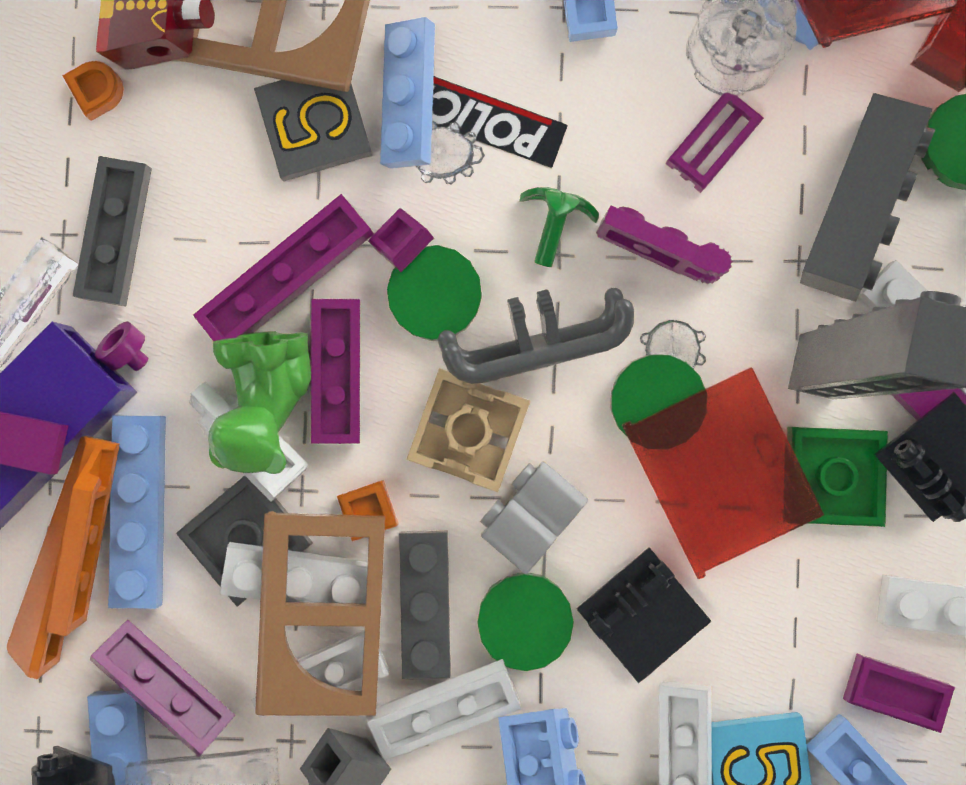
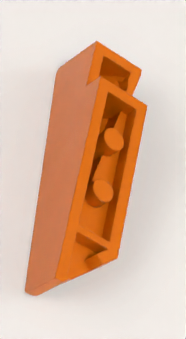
M83 436L79 440L7 643L9 655L29 678L38 679L59 663L64 636H67L87 621L120 443L89 436Z

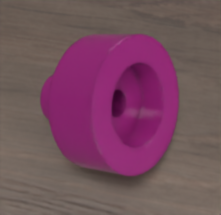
M129 321L123 322L103 338L95 351V357L112 371L118 370L126 364L134 371H139L146 365L149 359L140 351L145 341V335Z

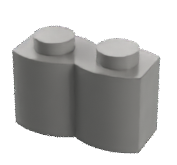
M544 461L537 468L529 463L512 482L511 485L518 491L507 504L504 505L498 499L480 520L486 527L481 533V537L525 575L541 559L589 500Z

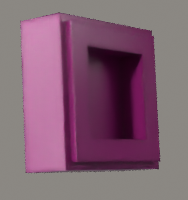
M400 207L368 242L378 253L402 272L434 237L427 228Z

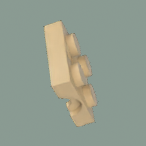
M439 368L406 460L457 476L478 486L498 492L530 400L480 383L470 384L460 381L449 371ZM433 411L448 416L445 428L429 422ZM492 432L509 438L505 449L488 444L492 438Z

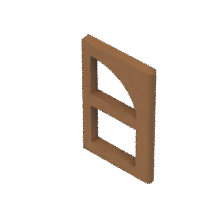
M262 0L251 48L198 38L199 29H194L191 54L187 58L177 60L348 92L351 86L370 0H345L334 21L319 37L303 47L283 52H275L287 0Z
M274 511L264 513L256 715L376 716L385 516L276 513ZM289 535L369 537L366 603L286 602ZM285 626L365 627L362 691L340 689L328 685L308 673L296 660L289 647Z

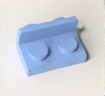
M567 708L498 717L507 785H586L583 771L577 769L574 748H577L579 743L578 729L575 720L572 717L569 718Z

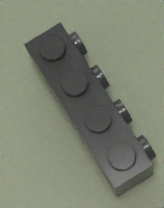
M873 93L804 266L800 284L854 302L857 301L862 288L872 291L883 264L873 259L879 244L890 246L900 221L899 217L891 215L897 199L907 202L918 173L908 170L914 155L924 158L935 132V129L926 127L933 108Z

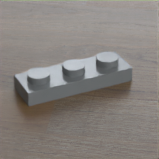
M103 156L98 157L72 297L127 306L152 168L147 164Z
M448 530L401 531L399 533L402 679L450 678Z

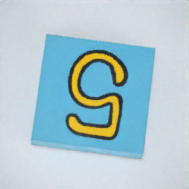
M791 712L711 722L712 785H812L803 716L800 713Z

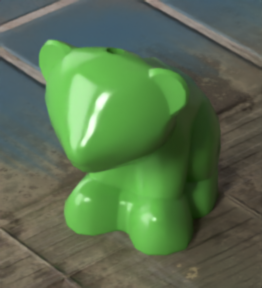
M267 331L213 341V353L217 362L225 369L232 370L236 385L238 407L218 416L210 427L208 443L210 446L209 457L211 462L219 468H226L240 473H281L285 468L286 459L280 447L278 432L284 426L301 397L307 393L311 382L308 333L282 334L276 331Z

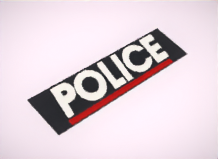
M433 76L432 125L544 166L553 167L568 127L567 124Z

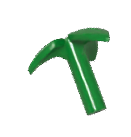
M551 187L530 188L520 194L519 201L543 200L547 203L549 209L534 263L545 267H552L567 214L574 210H579L586 214L594 223H597L599 212L589 201L579 195L562 192Z

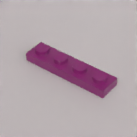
M340 194L195 312L193 316L213 341L237 338L239 335L254 333L372 237L374 233L346 198Z

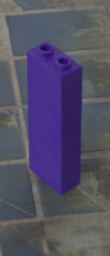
M52 321L0 373V411L69 425L60 461V470L74 456L80 438L83 436L93 437L137 391L116 370L112 371L95 357L96 350L72 326ZM0 464V530L55 474L49 475Z

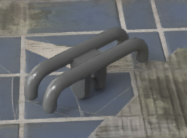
M609 288L604 295L605 309L598 318L558 329L552 298L549 290L546 289L536 293V304L540 314L542 333L529 336L525 322L524 306L520 302L519 297L507 299V305L515 340L467 351L459 346L456 335L452 331L444 330L438 336V345L448 371L458 380L470 384L486 383L606 352L619 346L629 336L633 328V304L630 300L623 298L620 289Z

